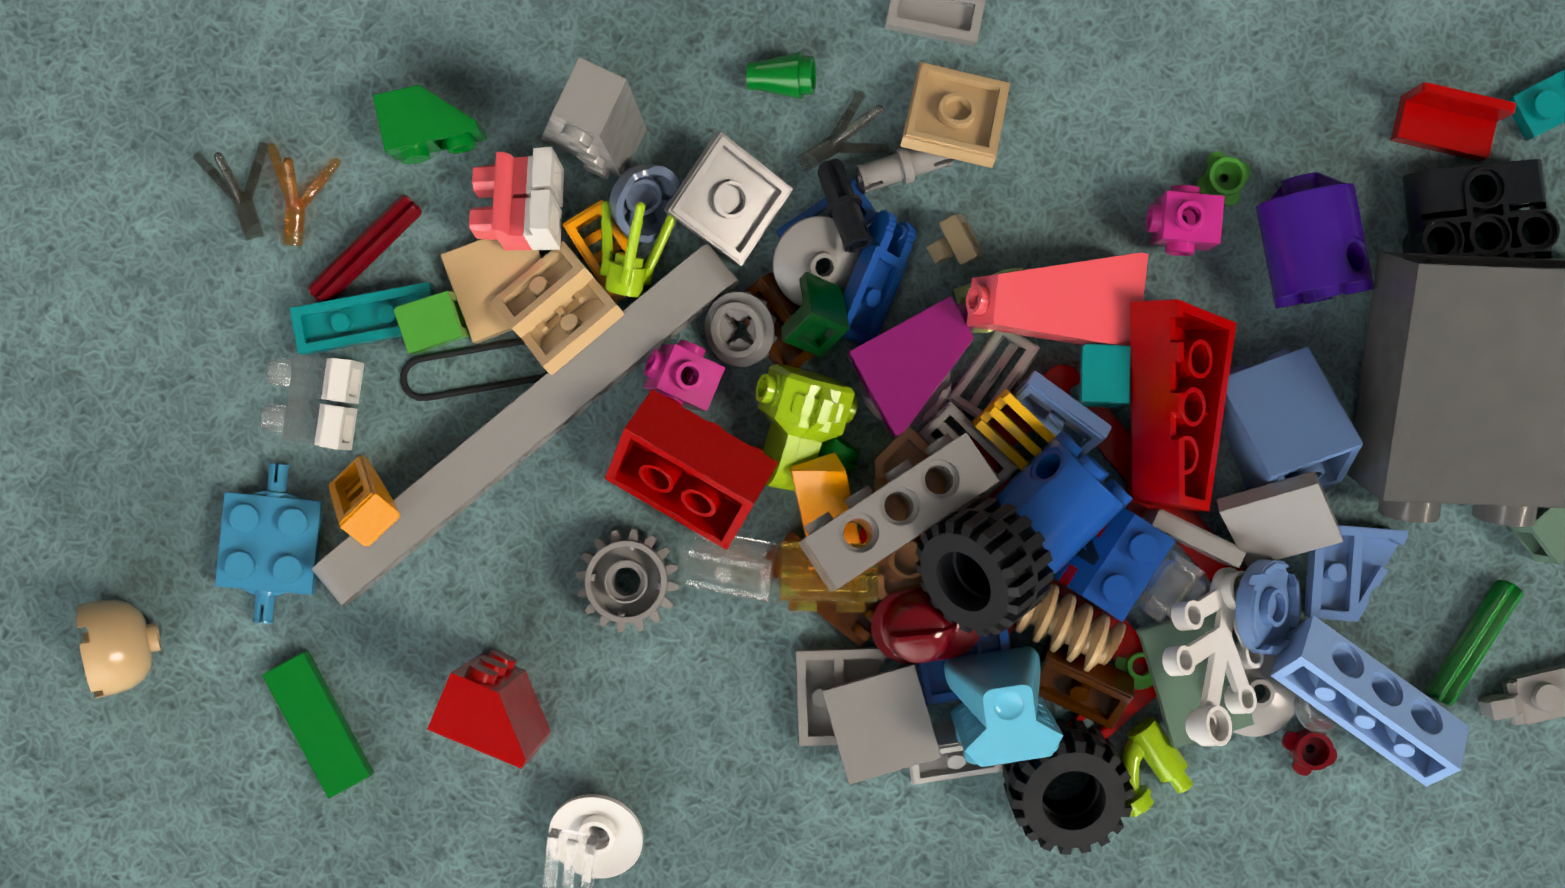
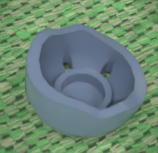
M653 163L637 165L627 169L620 175L610 194V211L615 223L629 236L635 206L638 202H643L645 204V212L639 242L649 243L656 240L667 217V213L663 210L681 185L678 177L670 169ZM662 194H668L669 197L663 198ZM652 213L654 216L653 221L649 220L648 214ZM676 220V222H675V224H674L673 229L676 227V225H677V223H678L677 220Z

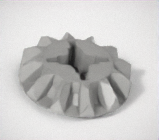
M731 292L719 297L711 305L705 319V335L711 350L719 359L732 366L747 367L758 363L770 355L769 351L772 344L777 339L774 329L777 318L770 314L766 307L767 301L759 300L751 295V292ZM751 317L750 325L747 328L751 337L743 336L731 341L738 329L734 320L741 321Z

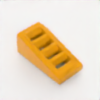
M600 199L563 222L562 225L594 276L604 288L606 276L599 274L601 267L598 264L602 261V249L592 255L588 248L602 239V228L597 229L583 239L578 233V230L599 217L602 218L601 205L604 201ZM611 215L612 235L616 239L613 242V254L621 249L625 253L628 240ZM606 291L615 303L627 297Z
M364 455L358 456L328 484L339 527L363 546H370L400 517L395 502L372 464Z

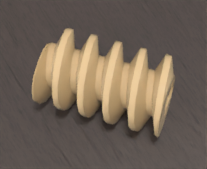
M1055 584L1049 585L1051 589L1047 596L1042 599V602L1017 621L1016 631L1018 633H1021L1030 624L1035 626L1032 641L1036 643L1047 634L1051 635L1049 650L1053 653L1063 644L1068 645L1066 660L1072 662L1081 653L1084 654L1083 670L1089 672L1098 663L1105 666L1118 649L1126 630V625L1121 622L1109 629L1110 616L1104 612L1092 620L1093 606L1088 603H1084L1075 610L1076 596L1070 593L1057 602L1059 587Z

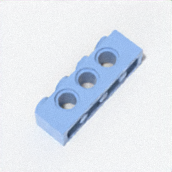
M1314 615L1288 632L1286 639L1291 641L1290 645L1277 655L1271 677L1426 787L1462 769L1469 725Z

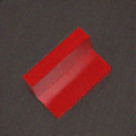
M1423 82L1401 95L1390 141L1481 162L1489 158L1497 122L1513 115L1516 103Z

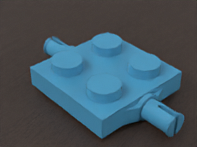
M269 463L266 491L253 494L224 493L215 586L239 588L251 594H256L254 618L252 619L254 623H274L275 596L284 593L312 595L316 590L317 576L312 569L319 561L325 501L303 499L286 492L288 470L290 467L288 464Z

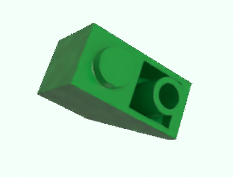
M420 85L372 95L384 150L397 161L402 160L403 164L425 162L430 159V153L446 149L450 154L466 153L476 148L475 143L487 140L485 130L476 120Z

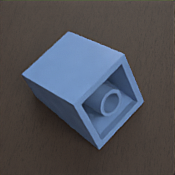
M1308 346L1294 352L1288 349L1278 351L1269 356L1263 363L1250 368L1242 365L1230 369L1222 426L1246 490L1312 471L1316 472L1322 488L1343 481L1363 442Z

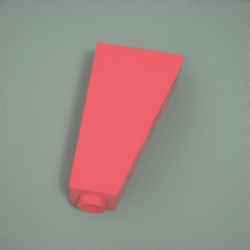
M1140 252L974 277L966 297V308L968 311L966 326L1077 345L1130 346L1131 349L1130 302L1144 300L1148 254Z

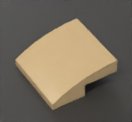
M564 241L561 242L560 250H551L491 300L511 329L524 341L542 367L551 375H554L625 315Z

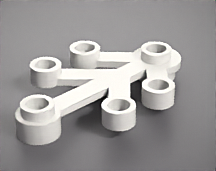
M1232 567L1219 569L1214 574L1210 592L1197 600L1176 602L1171 610L1172 622L1180 631L1201 628L1204 618L1217 611L1214 628L1188 645L1167 647L1162 656L1163 667L1170 676L1190 675L1193 673L1195 665L1208 657L1200 707H1197L1188 714L1185 723L1189 738L1201 746H1224L1229 742L1232 735L1231 718L1227 710L1220 706L1225 672L1230 683L1224 696L1227 709L1233 714L1252 713L1257 705L1256 693L1249 685L1244 669L1260 668L1264 661V654L1251 652L1244 646L1238 634L1235 617L1236 594L1245 572L1238 571ZM1233 628L1239 640L1236 643H1234L1232 637Z

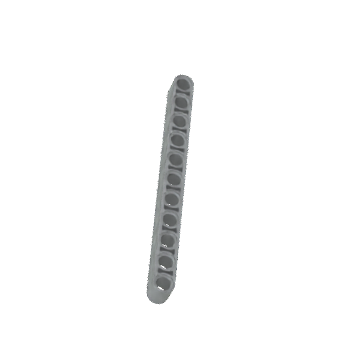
M709 244L699 248L623 310L625 314L554 375L547 373L395 498L393 501L397 506L400 517L370 546H363L352 536H349L313 567L312 571L342 607L354 601L648 359L655 349L659 350L662 344H666L711 307L719 297L728 293L739 280Z

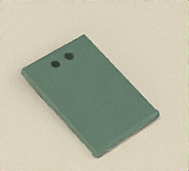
M1217 611L1205 617L1203 625L1197 630L1180 631L1174 626L1172 619L1136 629L1170 744L1174 749L1195 743V741L1189 738L1185 723L1188 714L1197 707H1200L1208 657L1195 665L1192 674L1170 676L1163 667V652L1170 646L1188 645L1213 629ZM1225 672L1220 706L1227 710L1231 718L1232 731L1255 725L1251 713L1233 714L1227 709L1224 696L1230 683Z

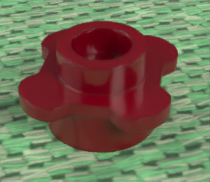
M1311 721L1305 729L1296 733L1288 731L1282 737V746L1289 750L1293 759L1292 769L1299 775L1307 776L1312 770H1322L1332 765L1337 759V751L1332 741L1326 736L1327 728L1323 723ZM1308 744L1313 745V750L1311 752H1306V746Z

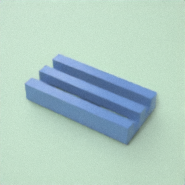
M1033 371L1029 378L1020 384L1019 388H1015L1012 391V394L1056 436L1062 430L1066 432L1083 449L1078 455L1079 457L1087 454L1106 439L1112 428L1111 425L1037 371Z

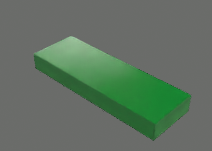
M309 650L262 674L328 799L374 774L371 765Z

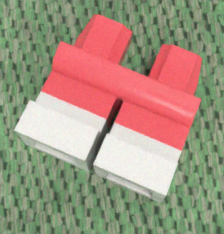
M552 146L533 148V156L514 158L511 154L496 152L495 164L473 167V191L478 198L493 197L492 207H474L470 210L469 228L476 239L498 240L505 251L560 250L562 210L560 207L563 206L564 168Z

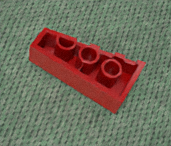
M1179 299L1130 302L1132 498L1134 501L1161 508L1209 512L1237 323Z

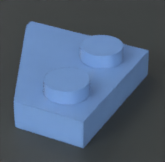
M1339 525L1344 542L1308 551L1304 616L1310 618L1314 615L1318 619L1358 622L1369 604L1370 593L1373 589L1379 587L1388 572L1385 569L1386 564L1397 546L1404 545L1406 542L1408 531Z

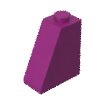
M952 296L867 341L847 354L891 437H896L906 431L974 339L970 331L974 327L966 326L968 317L966 306L962 302L956 305Z

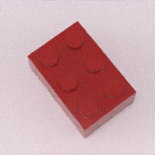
M651 389L625 426L604 479L716 545L728 550L778 462L765 455L759 448L750 446L727 433L718 424L707 421L686 409L677 400L666 397Z

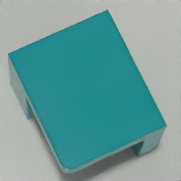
M1083 345L1080 348V383L1070 388V396L1085 407L1118 408L1129 404L1130 346Z

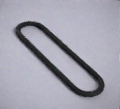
M521 338L411 358L402 368L400 383L403 391L410 398L417 401H431L535 383L548 372L431 394H418L408 385L407 374L410 368L417 363L525 344Z

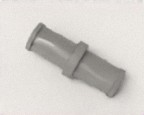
M898 147L893 150L892 155L855 165L856 178L863 193L868 194L870 191L898 182H902L904 185L913 183L916 176L952 166L953 160Z

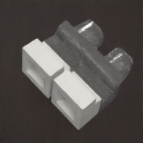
M294 354L293 359H272L269 364L268 382L270 385L289 387L287 404L285 406L266 403L262 411L261 427L282 434L281 439L319 445L320 447L336 450H352L358 409L317 403V399L359 404L365 363L348 359L322 358Z

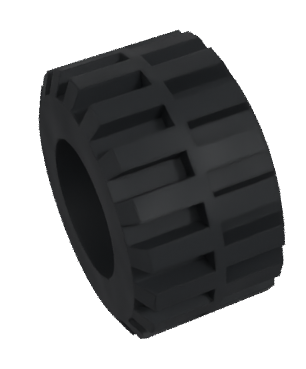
M976 498L948 514L923 533L921 536L922 542L917 545L916 555L920 559L916 562L917 573L922 575L923 580L920 581L923 591L929 593L931 604L935 609L939 608L944 613L943 617L951 624L953 622L958 623L960 629L967 633L974 630L978 636H988L990 633L997 635L1011 627L1042 602V599L1047 596L1051 589L1048 583L1053 580L1054 570L1048 564L1053 560L1050 550L1043 547L1042 543L1045 541L1040 531L1035 532L1031 527L1033 521L1026 515L1022 517L1018 515L1016 507L1009 503L1001 506L999 500L995 498H988L985 501L981 498Z
M1063 718L1055 719L1064 735L1057 751L1050 757L1005 764L1003 766V777L1006 783L1003 785L1014 817L1019 827L1023 828L1026 837L1032 842L1038 839L1040 847L1047 851H1051L1054 846H1057L1060 854L1071 855L1072 848H1079L1081 854L1091 852L1090 845L1096 842L1101 847L1110 842L1107 836L1110 832L1113 831L1119 834L1124 828L1121 817H1130L1132 806L1128 799L1134 798V788L1129 781L1131 777L1112 743L1108 738H1104L1100 730L1094 726L1087 729L1083 721L1073 719L1071 726H1067ZM1082 771L1090 774L1085 788L1074 797L1065 800H1053L1043 796L1047 785L1062 773Z

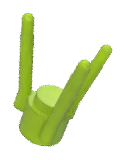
M604 201L601 205L602 263L599 273L606 276L604 289L623 296L640 297L643 285H651L654 268L676 220L667 214L647 261L643 266L644 258L637 256L636 253L643 224L645 204L638 202L635 206L626 252H616L615 260H613L610 203Z

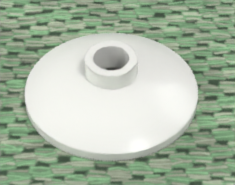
M586 794L571 798L557 809L550 823L549 841L556 857L570 870L586 877L610 878L626 872L638 860L643 847V830L636 815L620 801L604 795ZM595 826L601 827L604 830H599Z

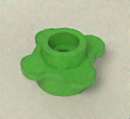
M1213 152L1207 157L1206 163L1208 167L1204 175L1197 179L1196 186L1200 188V194L1225 196L1224 205L1232 206L1240 200L1239 191L1250 178L1251 169L1247 163L1241 162L1234 157H1226L1223 152ZM1220 175L1227 177L1226 183L1220 181Z

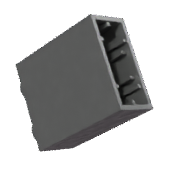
M1378 252L1353 424L1363 445L1350 466L1347 475L1379 498L1377 511L1380 514L1406 522L1432 523L1439 520L1442 503L1473 505L1472 515L1482 521L1503 526L1529 527L1535 525L1538 507L1565 508V259Z

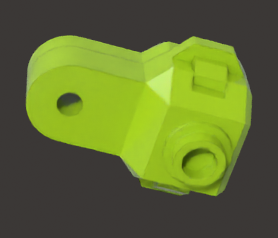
M780 364L770 366L768 374H763L759 378L756 386V399L759 402L758 408L771 422L763 452L778 462L765 486L795 492L790 467L818 458L822 442L843 435L846 423L851 422L857 410V399L851 387L822 374Z

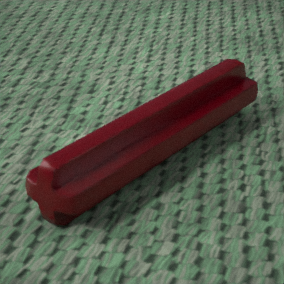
M405 194L400 195L308 285L307 290L318 302L336 299L421 216L422 210L409 196Z

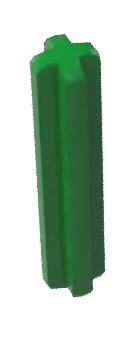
M1499 579L1495 581L1428 686L1427 694L1441 704L1447 706L1454 705L1523 597V591L1518 586L1507 580Z

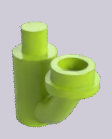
M1148 717L1129 730L1127 734L1129 739L1124 746L1121 760L1131 777L1129 781L1134 788V798L1128 799L1132 806L1130 816L1137 817L1145 813L1154 804V800L1151 797V789L1148 785H1140L1139 769L1142 758H1144L1160 782H1170L1178 794L1189 790L1193 786V781L1185 772L1188 767L1187 761L1177 748L1171 747L1168 735L1155 717Z

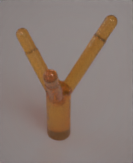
M270 143L267 149L286 200L283 244L303 246L305 209L338 169L341 161L338 158H333L299 199L293 160L290 157H286L282 162L277 146L274 143Z

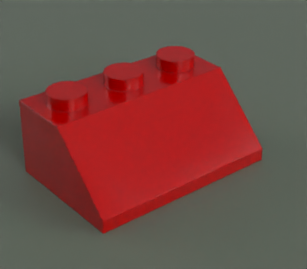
M490 650L489 655L481 653L450 673L427 728L431 732L520 769L528 763L546 742L551 732L526 670L515 666L517 660L514 657L497 650Z

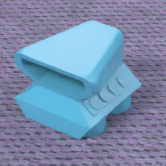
M1025 646L954 657L945 662L944 674L947 684L962 701L961 704L949 713L955 726L956 739L962 744L966 762L986 767L1050 757L1057 751L1064 735L1043 698L1039 696L1041 668L1039 655L1034 648Z

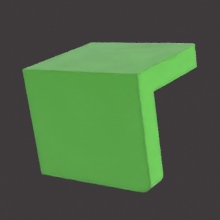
M447 290L394 309L408 354H420L471 337L455 293Z

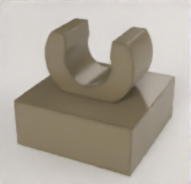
M954 214L941 221L939 225L945 237L926 247L935 264L938 262L942 263L956 256L960 265H967L985 256L964 214Z

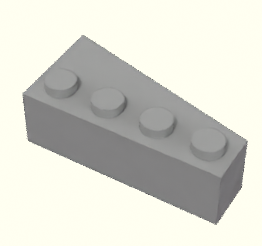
M578 57L540 140L576 156L584 162V169L608 180L611 173L620 177L629 168L647 128L627 79Z

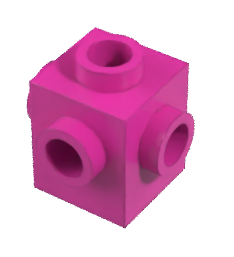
M1192 185L1171 186L1170 191L1160 195L1155 199L1154 204L1151 203L1148 207L1145 226L1147 232H1152L1150 246L1165 247V254L1192 256L1194 255V250L1207 251L1219 245L1221 242L1225 196L1200 194V188Z
M680 339L678 345L662 344L659 350L655 349L651 353L644 368V375L648 377L643 387L650 391L654 389L666 397H671L682 406L691 410L707 411L725 367L704 358L706 350L702 347Z

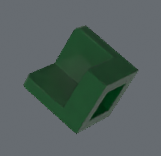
M805 272L799 278L803 305L781 327L782 339L785 343L821 357L850 329L842 287L809 272Z

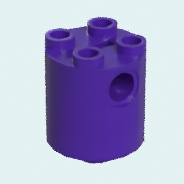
M1321 172L1302 174L1281 181L1282 185L1269 201L1255 206L1275 309L1303 303L1305 305L1333 299V296L1350 295L1374 289L1354 183H1345Z

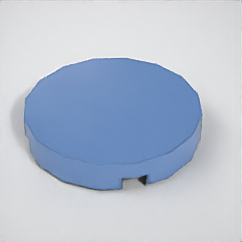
M1258 559L1249 565L1241 578L1236 594L1235 607L1237 631L1244 646L1253 653L1278 655L1290 645L1291 641L1286 639L1289 629H1295L1297 624H1299L1301 614L1300 587L1295 574L1287 573L1286 568L1289 566L1284 561Z

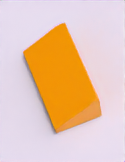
M835 452L790 467L803 529L826 512H829L832 518L835 519L849 509L844 502L851 497L846 470ZM847 523L844 527V538L851 546L860 544L856 523ZM804 529L805 538H806V537L809 536V535H808V533L806 532V530Z

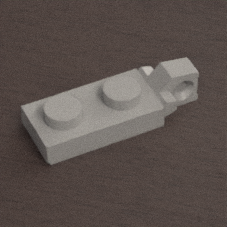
M1565 664L1509 676V680L1502 682L1504 692L1477 698L1481 716L1490 717L1494 721L1510 718L1511 724L1530 725L1565 717Z

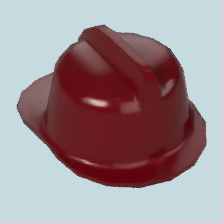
M922 587L904 589L889 594L879 602L872 615L871 633L875 645L886 657L898 663L918 664L951 659L968 652L977 644L980 636L974 630L967 633L960 629L958 623L953 622L951 624L943 617L944 613L939 608L935 609L931 604L929 593L924 592Z

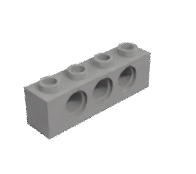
M967 432L954 441L948 433L924 449L929 457L913 466L910 460L907 459L885 474L889 483L876 492H873L868 485L844 501L849 509L835 519L832 518L829 512H826L804 527L809 536L798 544L830 593L839 589L929 529L945 516L956 511L999 482ZM927 471L938 472L944 478L945 490L943 494H935L927 488L925 484V474ZM887 497H897L903 501L906 506V516L903 521L893 520L887 515L884 508ZM847 523H857L865 529L867 540L864 547L855 548L846 542L844 527Z

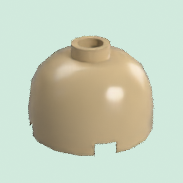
M116 599L98 600L77 605V628H87V632L83 633V643H79L87 682L91 693L95 692L94 697L100 698L121 693L133 688L144 680L152 666V652L162 650L157 623L147 624L142 612L129 602Z

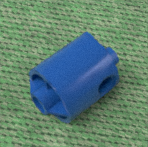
M1063 430L994 497L999 500L1001 506L1009 503L1016 507L1018 515L1021 517L1026 515L1033 521L1031 527L1035 532H1041L1045 539L1042 543L1043 547L1050 550L1053 561L1048 566L1054 570L1053 574H1056L1133 500L1114 479H1111L1107 484L1104 482L1110 474L1092 456L1084 454L1079 458L1078 455L1083 449Z

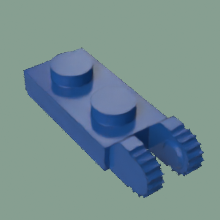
M881 210L873 216L871 225L868 226V230L873 237V243L861 251L843 293L850 329L842 337L858 345H862L878 336L908 263L906 261L913 247L912 243L915 241V236H917L915 233L917 230L914 229L913 225L906 221H901L899 224L896 223L897 218H895V215L887 210Z

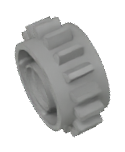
M633 528L629 533L628 539H623L618 529L611 532V544H608L600 537L594 541L595 547L598 550L596 554L591 552L583 553L581 558L589 565L587 569L576 572L577 578L585 580V587L577 591V596L588 597L590 604L585 609V612L590 614L597 611L602 615L599 623L602 627L609 621L617 622L618 632L623 633L628 623H634L637 631H642L645 628L646 617H649L655 623L662 619L658 609L659 606L669 609L673 607L675 602L667 596L668 591H676L680 588V583L670 580V574L677 571L679 565L667 563L665 557L670 553L671 549L668 546L658 550L654 546L657 539L656 535L652 534L643 541L640 540L639 529ZM629 567L639 574L641 582L637 591L625 592L618 586L616 577L621 568Z

